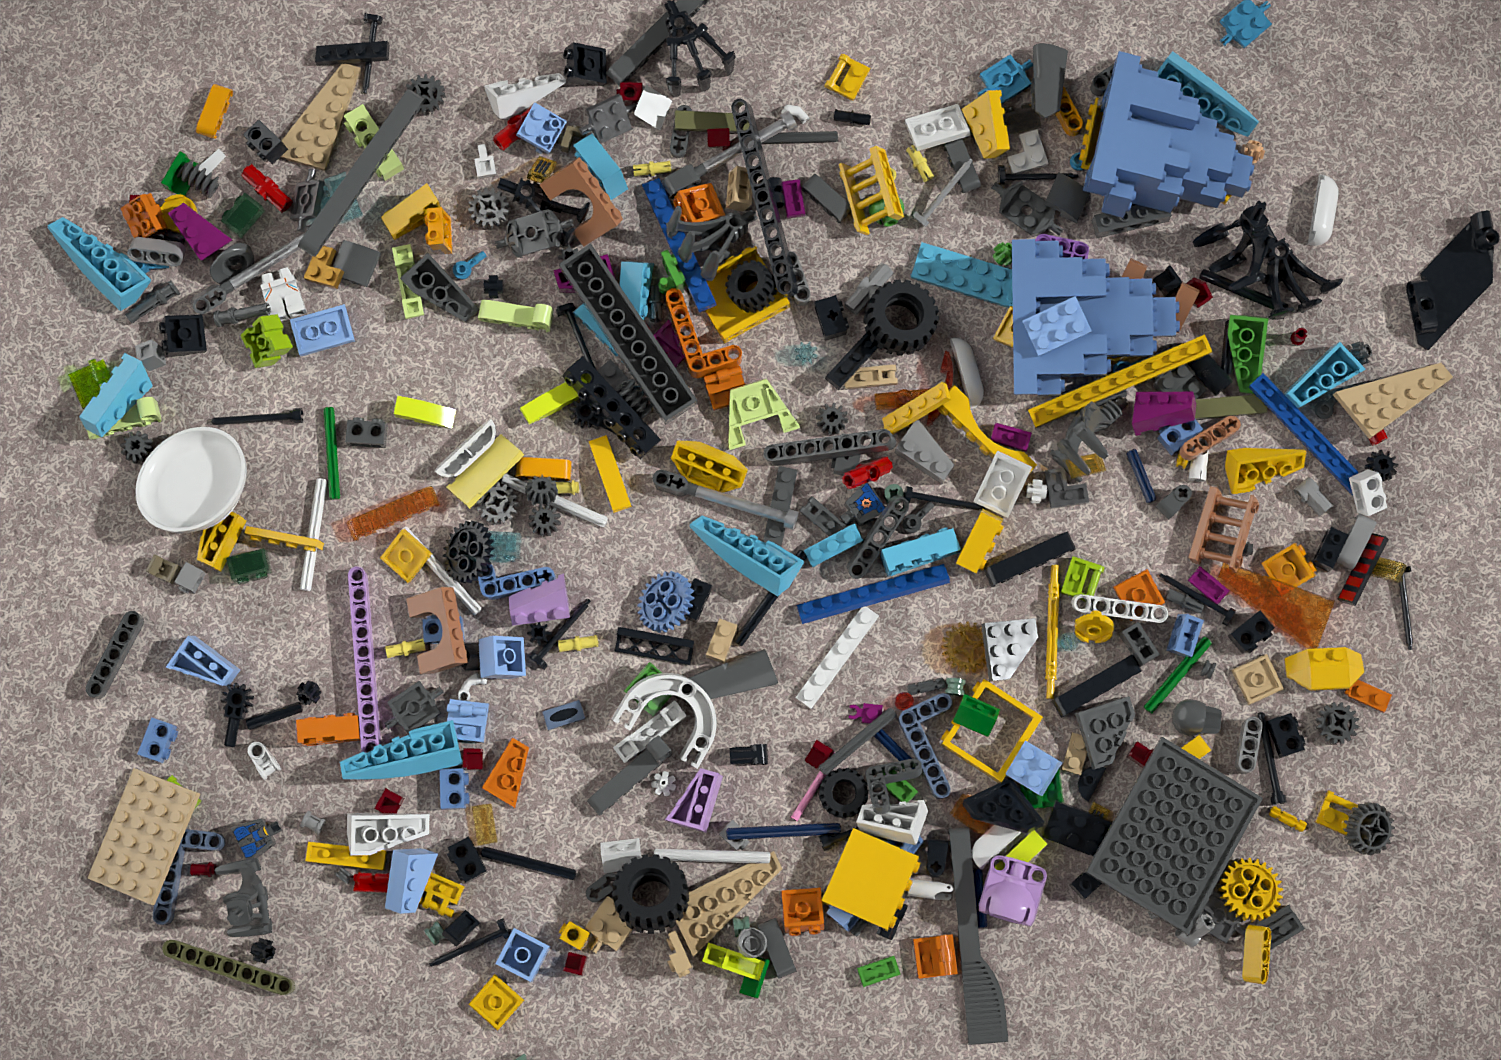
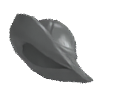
M236 243L225 249L210 267L212 279L221 285L254 265V254L251 247L244 243ZM241 263L242 267L240 269L233 270L231 268V265Z

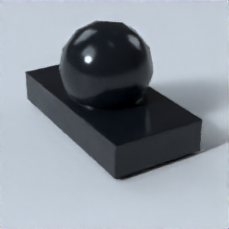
M465 910L443 931L442 935L457 947L477 928L480 922Z

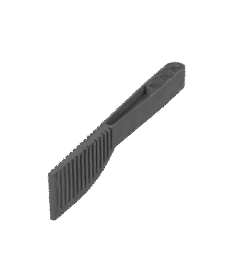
M969 827L949 828L948 834H950L951 865L954 874L953 885L955 886L957 929L968 1045L1008 1042L1006 1010L1002 990L995 974L981 957Z

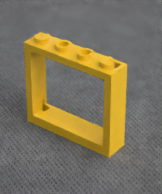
M983 679L981 683L977 681L973 687L974 695L972 697L978 699L986 688L1031 717L1032 720L998 773L950 742L961 726L954 723L953 720L951 721V724H953L950 731L946 729L941 737L943 741L941 746L1000 783L1005 778L1007 770L1025 741L1028 742L1043 717Z

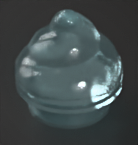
M1066 632L1059 639V642L1065 651H1073L1078 647L1079 639L1074 633Z

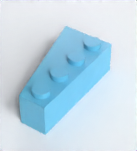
M1338 342L1330 347L1283 394L1299 408L1366 369L1341 342Z
M126 353L121 357L123 361L119 367L115 366L111 371L113 375L109 381L101 385L99 395L91 399L79 416L85 429L100 437H103L136 404V401L142 398L153 386L142 361Z
M948 527L938 530L935 534H925L920 536L919 539L907 540L899 545L884 548L881 551L880 558L887 577L960 553L961 548L954 529L948 530Z

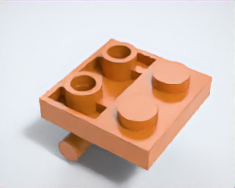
M151 193L139 195L120 208L134 238H147L158 230L168 228L162 216L164 214L159 204H156Z
M741 366L731 369L724 368L716 371L714 374L703 377L713 411L728 407L730 389L745 385Z
M953 934L913 939L918 979L958 974Z

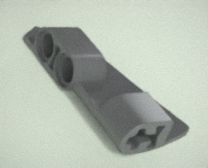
M1038 43L1033 46L1034 77L1031 84V107L1045 119L1060 111L1068 51L1059 46Z
M766 649L689 677L707 693L710 699L778 684ZM683 685L682 692L689 693L691 685Z

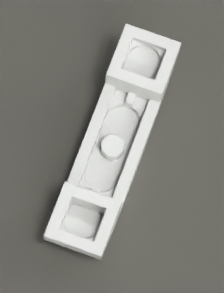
M674 700L654 718L613 748L623 762L626 763L646 749L645 746L658 735L662 737L687 715Z

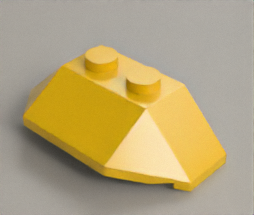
M678 440L671 456V460L675 463L678 471L687 481L722 493L741 488L748 469L735 456L698 441Z
M1347 647L1306 649L1284 658L1287 678L1294 680L1310 691L1349 689L1364 674L1362 655Z

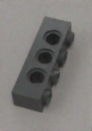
M1135 205L1131 206L1129 212L1126 211L1123 218L1106 213L1094 215L1092 225L1096 239L1169 222L1172 214L1158 209Z

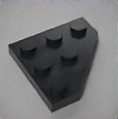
M1011 778L964 799L962 803L975 820L1026 834L1043 827L1045 823Z

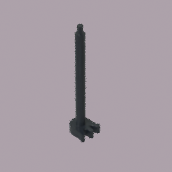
M365 13L364 23H371L369 42H375L377 26L382 24L383 17ZM366 62L362 85L363 94H367V89H369L372 62Z
M998 165L997 177L998 184L1004 185L1005 180H1055L1058 173L1006 174L1005 166ZM1062 173L1071 179L1078 178V174Z
M571 302L557 306L556 312L558 317L564 314L567 315L584 358L595 368L572 312L576 309L574 303Z
M906 486L903 492L904 498L908 503H910L911 498L974 510L985 509V507L977 503L913 492V488Z
M1411 566L1398 567L1400 568L1397 572L1406 645L1408 644V650H1412L1413 638L1405 574L1412 572Z
M1162 573L1159 575V577L1164 579L1163 581L1225 616L1222 622L1225 626H1228L1236 613V610L1232 607L1228 611L1168 575L1165 576Z
M588 599L580 605L538 654L533 652L529 656L543 670L547 668V664L542 658L589 607L588 604L591 600Z
M504 918L497 920L499 930L434 959L433 962L429 963L430 966L440 965L498 937L509 938L510 932Z

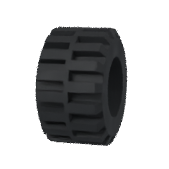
M751 260L750 263L744 261L742 265L740 263L736 265L737 268L732 269V274L727 276L729 281L725 284L727 287L726 293L741 310L748 313L749 311L752 313H756V310L762 311L763 307L770 305V301H774L775 298L773 296L777 295L774 276L759 261ZM758 281L754 289L746 292L747 287L751 283Z
M838 768L835 771H831L823 779L819 790V798L823 808L837 818L841 817L844 819L855 816L860 812L862 805L867 803L869 795L868 784L865 782L864 777L858 774L856 770ZM848 782L854 787L855 798L851 803L842 805L834 800L832 790L837 783Z

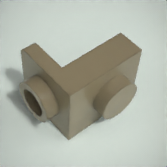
M567 125L565 133L561 134L558 143L561 145V151L569 153L574 136L582 139L585 138L586 134L581 135L580 126Z
M153 555L146 572L173 584L182 567L158 555Z

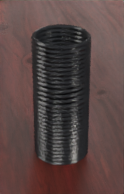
M1210 354L1187 363L1214 396H1217L1222 389H1226L1233 382L1228 374L1221 369L1220 365L1216 364L1217 362H1215Z

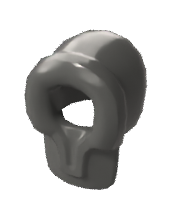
M1185 699L1180 701L1174 708L1172 723L1180 734L1188 736L1202 733L1217 734L1221 729L1222 712L1220 709L1206 706L1201 701Z

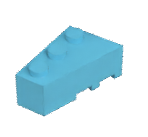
M592 133L573 145L576 153H574L576 159L580 157L587 164L588 170L599 181L603 191L609 195L610 201L628 190L621 169Z
M621 261L620 287L641 318L645 320L648 313L647 303L654 263Z

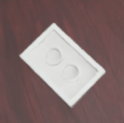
M958 104L905 119V125L916 151L970 136V130Z
M997 451L973 502L1008 518L1032 467Z

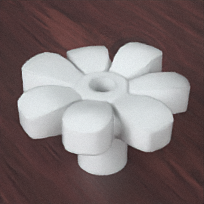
M666 771L662 773V776L658 773L655 774L654 778L656 781L651 783L653 788H657L655 790L657 795L663 792L664 796H669V790L675 791L676 785L672 784L676 780L675 777H668L669 773Z

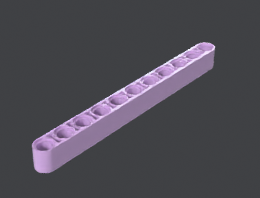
M355 566L348 572L361 750L368 753L367 747L370 744L380 745L381 737L368 576L361 567ZM357 572L363 574L359 581L353 579ZM358 591H363V598L356 600L355 594ZM365 610V616L362 619H358L356 617L357 612ZM361 629H366L367 635L359 638L358 632ZM362 648H368L369 650L368 655L365 657H360L359 655ZM364 667L370 668V673L367 676L361 675V670ZM371 686V693L367 696L363 695V688ZM368 705H372L373 712L369 715H365L364 708ZM370 724L374 725V732L366 734V727Z

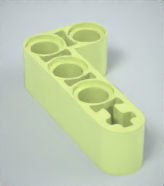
M481 300L478 320L496 324L507 323L509 326H525L527 329L538 331L543 329L546 332H550L554 312L552 307L546 304H536L535 307L492 300Z
M153 397L138 399L136 401L137 405H134L103 437L112 435L117 431L132 430V427L151 425V422H161L158 402ZM87 430L89 439L101 438Z

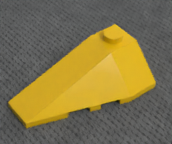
M1269 448L1227 450L1225 470L1231 493L1239 494L1253 491L1256 489L1255 484L1262 481L1268 484L1272 482L1271 478L1278 474L1284 477L1304 468L1307 451Z

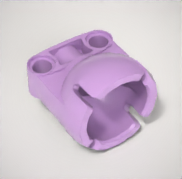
M995 856L989 867L979 902V911L995 918L1016 924L1022 923V925L1031 927L1035 921L1047 879L1046 871L1039 866L1011 857ZM997 860L1003 861L1005 868L1003 870H996L994 862ZM1036 871L1043 874V880L1040 882H1036L1032 878V874Z

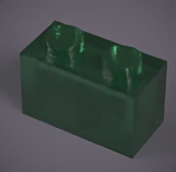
M244 193L236 198L233 207L224 212L220 221L227 229L241 239L265 210L261 204Z
M264 548L226 558L231 580L239 585L249 582V579L255 577L257 580L265 579L268 577V574L272 573L268 553Z

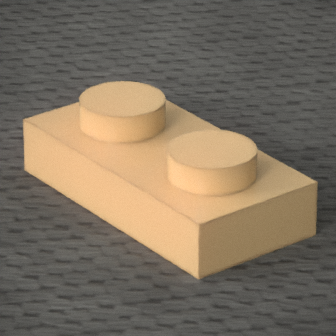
M1071 733L1061 769L1079 776L1081 775L1087 754L1082 735Z

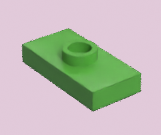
M892 770L889 772V774L894 775L897 774V772L895 770ZM906 780L886 784L887 791L899 802L906 801V803H909L918 793Z
M895 956L857 968L863 987L901 975Z

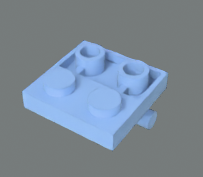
M534 102L516 136L537 147L535 151L539 154H542L543 151L549 154L567 121Z
M450 699L447 705V721L453 720L457 740L484 743L489 710L488 703Z

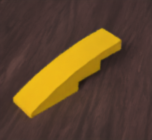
M607 435L590 440L589 445L613 513L632 507Z

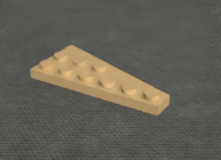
M350 64L340 65L282 139L288 150L280 158L323 171L326 170L361 71L360 67Z
M1442 363L1337 391L1333 396L1370 439L1451 380L1453 376Z
M774 851L770 853V863H748L689 892L687 911L683 912V918L680 921L676 920L693 957L782 870Z

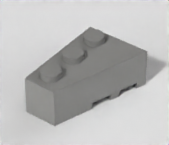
M919 420L912 424L895 449V454L940 484H943L954 467L952 461Z

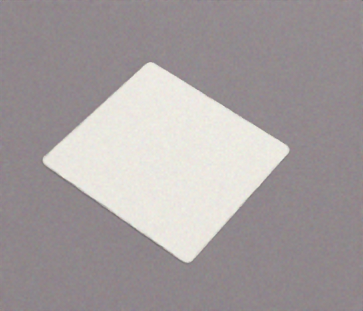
M645 85L634 115L661 130L672 100Z

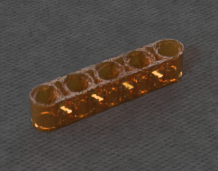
M429 486L352 518L346 522L353 541H358V538L362 536L367 537L376 533V530L386 529L393 526L397 521H405L412 518V515L416 513L419 515L430 510V507H437L440 505L433 486Z

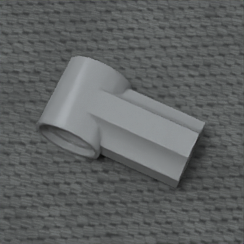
M1308 477L1294 489V493L1298 494L1302 498L1301 501L1306 502L1320 517L1333 505L1319 491L1320 488L1317 483Z
M1202 914L1197 918L1188 935L1176 929L1175 936L1192 948L1199 943L1202 936L1214 929L1215 923L1210 915Z

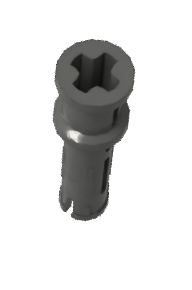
M171 280L168 285L160 290H155L153 296L125 314L132 324L157 306L167 304L169 299L181 294Z
M267 302L240 309L231 307L226 311H215L213 318L217 327H223L224 324H237L243 319L269 315L271 307L266 308L270 306Z

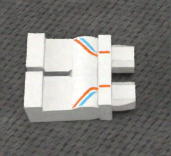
M288 267L278 270L281 279L274 280L272 273L261 275L262 284L260 286L265 302L270 305L267 308L271 307L269 315L278 314L280 320L284 321L289 319L288 314L291 318L307 313L297 281Z

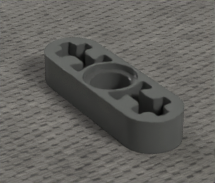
M681 105L677 108L680 111H692L688 105ZM673 126L670 153L673 157L682 158L686 155L690 131H687L684 136H678L675 126ZM679 140L681 141V149L684 150H680L679 153H676V150L673 148H677Z

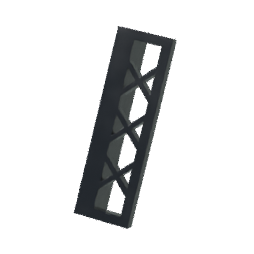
M618 627L614 652L691 665L695 642L689 639ZM621 637L630 639L633 646L627 650L619 648ZM643 641L648 642L652 647L647 653L641 652L637 647ZM666 645L671 653L666 656H660L656 649ZM681 648L688 649V659H679L675 652Z

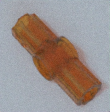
M902 389L897 392L874 394L876 411L898 409L906 404L899 401L898 398L900 396H906L909 400L908 402L929 389Z

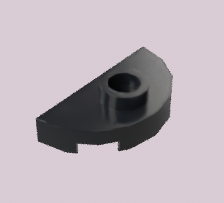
M1089 767L1079 776L1077 783L1078 791L1087 803L1106 770L1105 767L1097 769Z

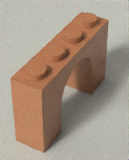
M580 157L546 178L540 184V187L550 200L570 189L582 191L589 197L593 205L592 217L579 224L575 231V236L583 247L616 227L623 220L620 211L615 208L610 201L609 195L603 191L599 181L593 177L588 170L587 164Z
M1130 258L1122 277L1142 279L1148 266ZM1184 282L1181 283L1175 295L1176 302H1179V313H1176V321H1180V330L1199 294V289Z
M439 587L407 598L410 618H422L435 614L442 624L443 632L439 645L431 651L417 655L420 674H434L468 663L454 588Z

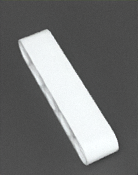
M1083 594L1075 595L1071 601L1072 607L1076 611L1084 613L1097 610L1096 603L1102 600L1105 603V608L1100 611L1102 615L1157 623L1164 622L1168 617L1167 609L1156 604ZM1079 598L1085 599L1086 605L1084 608L1080 609L1077 607V600ZM1118 603H1122L1124 606V611L1120 614L1115 611V606ZM1137 606L1143 608L1141 616H1136L1134 613ZM1157 608L1162 610V616L1159 619H1156L1153 615Z

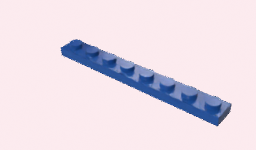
M660 178L642 184L671 252L674 254L677 265L684 275L685 283L698 312L717 306L706 279L700 275L701 268L694 253H692V258L688 263L683 262L678 255V250L686 236L685 233L678 231L672 239L667 235L666 223L669 222L674 209Z
M1262 373L1248 386L1250 390L1353 496L1349 478L1359 474V472L1274 383Z
M941 564L796 606L801 622L805 624L950 583V578L945 565Z

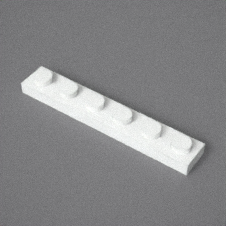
M862 607L795 697L797 700L812 709L878 619L879 615L868 607Z

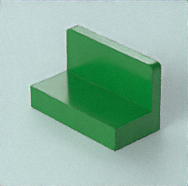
M181 151L177 154L161 184L165 189L175 194L186 196L191 186L188 185V181L183 182L182 177L177 178V175L184 164L189 162L190 159Z
M964 694L953 722L989 737L1000 709Z
M756 957V959L765 961L759 981L744 976L739 991L741 994L757 999L770 960Z

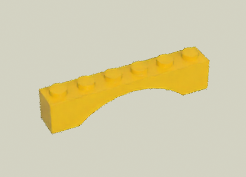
M955 385L948 390L951 400L938 407L939 412L944 416L948 415L952 419V424L956 428L962 429L966 433L965 436L973 443L976 442L980 446L979 450L984 455H989L993 459L996 452L999 451L1031 466V471L1037 466L1024 451L1010 450L990 440L975 422L970 409L969 398Z

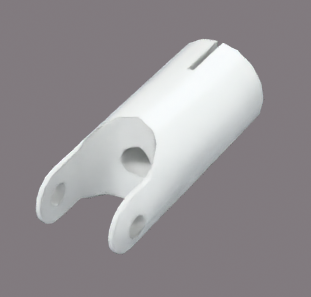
M1209 450L1204 452L1203 455L1201 454L1190 460V481H1206Z
M910 879L913 883L909 892H907V896L935 900H950L952 897L951 894L940 893L952 892L953 886L951 884Z

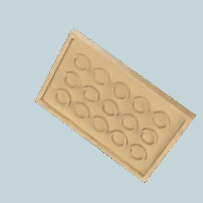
M133 768L88 875V879L148 904L155 905L200 793Z

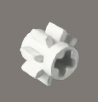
M1033 479L1032 484L1027 483L1026 498H1031V503H1040L1041 499H1046L1047 485H1042V480Z

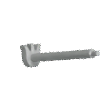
M969 159L968 162L962 165L922 216L916 211L911 216L926 227L929 224L927 221L928 217L968 170L973 160Z

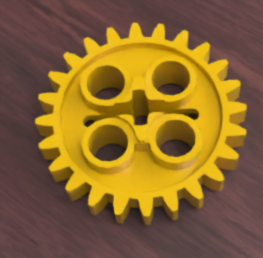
M1243 858L1238 863L1234 861L1231 864L1232 866L1226 868L1227 872L1222 873L1221 876L1224 879L1219 881L1221 885H1224L1219 888L1220 892H1224L1220 899L1227 900L1224 906L1230 905L1229 913L1235 910L1236 918L1243 915V921L1247 920L1248 917H1250L1251 922H1254L1256 917L1259 922L1264 917L1266 919L1271 916L1270 913L1274 914L1276 912L1275 908L1281 905L1278 901L1283 899V896L1278 894L1283 891V888L1278 887L1282 881L1275 880L1278 873H1271L1273 867L1266 869V862L1259 865V859H1256L1254 863H1252L1251 858H1248L1246 863ZM1243 873H1247L1250 880H1246ZM1256 875H1258L1259 879L1251 890L1252 894L1248 896L1246 904H1243L1245 897L1251 889L1250 886L1254 883ZM1260 883H1264L1267 886V890H1263ZM1235 889L1241 892V897L1236 895ZM1252 899L1258 902L1259 907L1253 905Z

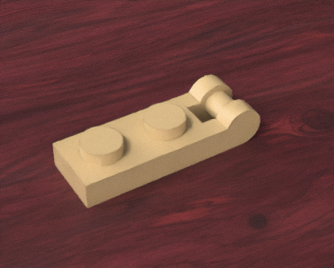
M896 365L860 368L845 384V390L897 385L898 379L895 378ZM882 373H887L888 378H883Z

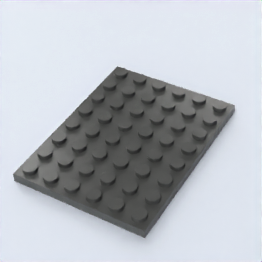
M1160 737L1085 873L1188 935L1263 798L1164 737Z

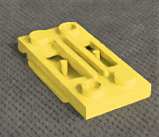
M500 434L494 443L446 488L470 509L524 454Z

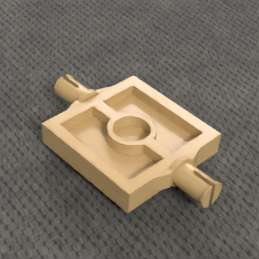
M609 896L605 898L585 927L596 938V941L590 948L595 953H597L602 944L618 951L633 930L627 927L626 922L621 921L619 914L616 912L614 901Z

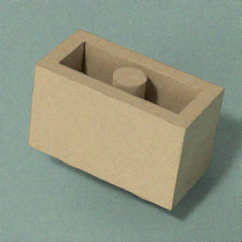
M719 618L706 653L707 658L725 663L738 629L737 624Z

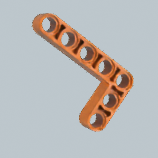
M676 288L669 289L666 292V305L690 375L693 378H702L724 368L731 369L739 366L742 362V350L737 345H730L704 354L702 353L682 292L679 289L676 290ZM672 297H677L679 299L676 302L670 301ZM678 314H683L685 317L682 319H678L675 316ZM683 331L690 332L688 336H684L681 333ZM695 348L696 351L694 353H689L687 349ZM737 354L738 357L736 359H731L729 355ZM713 359H718L720 363L712 364L711 361ZM694 365L702 366L700 370H695L692 367Z

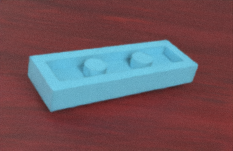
M854 523L805 549L804 552L810 564L814 567L864 541Z

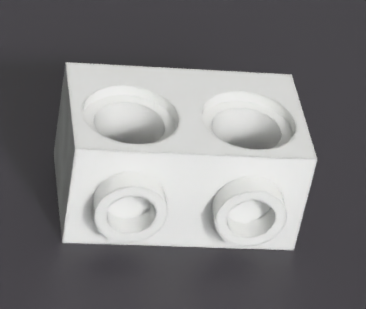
M1367 469L1349 478L1357 513L1370 516L1387 508L1386 495L1383 492L1382 478L1379 472Z

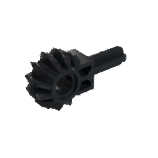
M579 398L580 403L573 401L575 407H570L569 410L572 412L570 419H575L574 425H578L581 422L580 428L583 429L585 423H587L589 429L593 427L599 430L602 427L617 435L604 424L603 419L591 410L586 401ZM583 409L591 411L589 416H582L580 412Z
M234 683V689L228 685L227 689L229 692H222V695L226 696V698L221 699V703H227L223 707L225 710L224 717L229 718L224 746L232 748L236 746L240 720H245V715L249 712L246 706L253 707L254 705L249 700L255 699L254 696L249 695L252 689H246L245 684H242L239 688L238 683ZM240 694L242 701L239 704H234V697Z

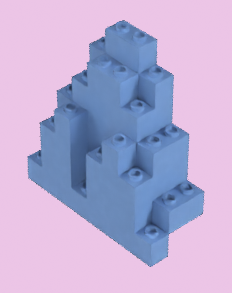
M1119 51L1114 62L1111 79L1103 96L1100 112H1103L1098 141L1083 187V191L1104 196L1101 212L1123 218L1126 211H1130L1133 203L1171 213L1173 207H1177L1179 199L1218 208L1220 202H1224L1226 194L1242 198L1246 191L1249 192L1252 183L1249 177L1252 176L1255 167L1252 164L1253 157L1238 153V150L1235 149L1234 135L1219 132V128H1216L1218 120L1202 117V113H1199V99L1183 95V92L1180 91L1181 83L1158 78V72L1142 68V65L1139 64L1141 56Z
M1012 240L1014 395L1061 396V392H1065V379H1061V377L1107 376V372H1111V359H1107V357L1153 356V352H1157V341L1153 340V337H1176V332H1180V321H1176V313H1179V302H1176V297L1153 298L1152 295H1156V283H1152V278H1106L1110 275L1109 263H1106V258H1063V245H1059V241ZM1076 296L1092 332L1038 356L1022 321Z

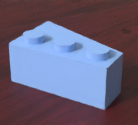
M187 636L166 666V668L222 686H230L240 672L238 667L196 636Z
M422 848L393 850L385 903L386 909L400 914L416 912L438 853Z

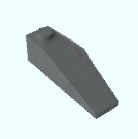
M428 252L400 278L413 293L465 322L480 310Z

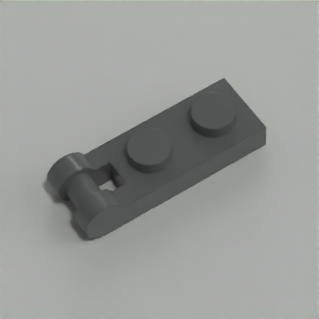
M812 496L808 499L805 507L802 506L799 509L805 517L829 537L848 527ZM814 507L818 509L815 515L810 512Z

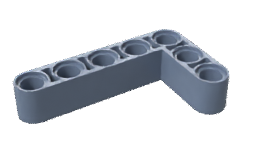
M944 693L904 710L898 718L899 725L915 759L921 762L925 780L933 796L937 799H945L950 794L951 788L923 731L921 723L949 710L952 700L949 695ZM941 698L945 699L947 701V707H939L937 704V700ZM924 706L929 708L930 715H921L920 708ZM910 715L913 719L912 723L905 724L902 721V716ZM913 732L921 735L919 742L912 741L910 736ZM919 751H928L929 758L926 760L921 759ZM931 767L938 771V775L934 778L930 777L927 772ZM938 785H943L946 788L945 795H939L936 792Z
M190 829L185 830L176 852L177 859L172 862L168 871L174 873V879L170 882L165 879L154 905V922L160 925H168L174 919L185 848L220 851L226 844L225 838L221 834ZM198 834L200 837V841L198 844L194 845L192 843V837ZM214 837L219 838V845L216 847L211 845V840ZM166 891H169L171 894V898L169 899V901L165 902L163 900V894ZM165 910L168 917L162 922L160 920V913Z

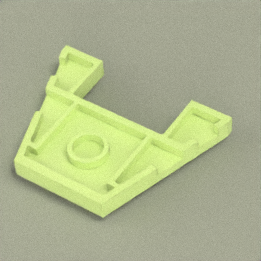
M767 379L730 389L729 450L746 445L741 430L742 425L777 414L783 433L800 428V425Z

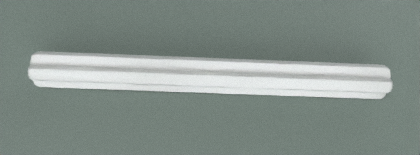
M505 474L502 477L501 483L503 485L507 484L508 487L526 494L527 482L509 474ZM556 496L555 502H550V505L598 526L604 527L607 523L608 518L560 496Z
M319 478L316 480L308 538L319 540L327 487L325 479ZM317 549L315 552L305 551L300 589L303 591L311 590Z
M405 526L404 528H402L406 529L413 537H415L423 545V543L412 533V531L408 527ZM432 554L426 562L428 566L448 587L454 588L455 595L473 615L480 612L481 607L457 581L453 580V577L448 576L449 572L445 571V567Z
M654 850V854H659L661 859L666 856L670 858V861L770 863L771 858L770 852Z

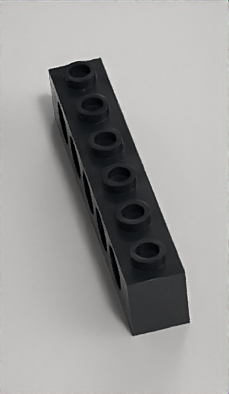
M584 356L572 364L562 375L565 382L572 386L578 396L589 404L591 410L603 419L604 424L617 434V438L630 448L634 456L641 460L661 441L656 433ZM581 379H585L587 381V384L582 382ZM594 392L598 393L600 398L595 396ZM607 406L611 407L614 412L610 411ZM620 420L624 421L627 426L623 425ZM633 434L637 435L640 440L636 439Z

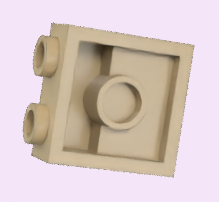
M673 931L668 934L670 938L666 940L672 951L675 950L676 953L669 955L671 960L667 962L671 971H676L679 978L690 974L689 969L692 968V965L677 932Z

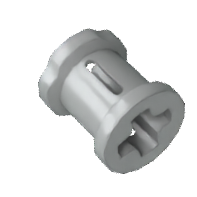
M307 811L300 827H307L319 835L326 820L320 819L312 815L310 811Z

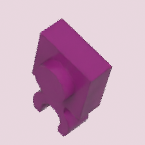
M863 703V709L854 704L850 705L849 708L855 709L857 713L854 716L849 715L848 718L855 720L858 717H862V723L870 724L882 714L883 705Z

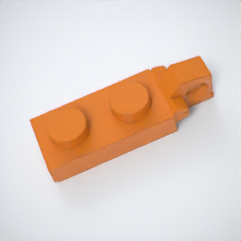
M1357 680L1349 689H1345L1344 693L1349 698L1382 713L1386 711L1392 694L1360 680Z

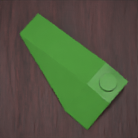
M1230 315L1227 334L1239 392L1253 393L1248 386L1262 373L1268 326L1267 317L1250 315Z

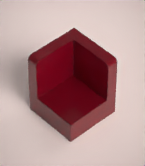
M730 128L707 129L708 148L723 147V151L730 148Z
M1194 277L1186 283L1199 289V294L1193 306L1199 308L1213 298L1206 282Z
M816 740L804 761L820 771L819 766L829 758L833 750Z
M1136 742L1126 757L1144 768L1154 749H1148L1140 742Z
M463 748L464 770H483L482 748Z
M385 788L374 809L381 813L397 814L405 798Z
M568 952L565 967H563L562 971L583 976L588 956Z

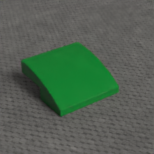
M1060 768L1043 796L1020 784L1021 792L1034 809L1053 807L1056 800L1064 803Z

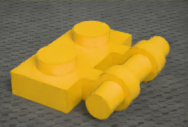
M431 872L424 889L427 895L426 897H421L419 904L425 909L430 908L437 911L441 916L446 915L452 918L455 910L448 908L450 902L458 904L465 886ZM433 896L444 899L442 904L432 901Z

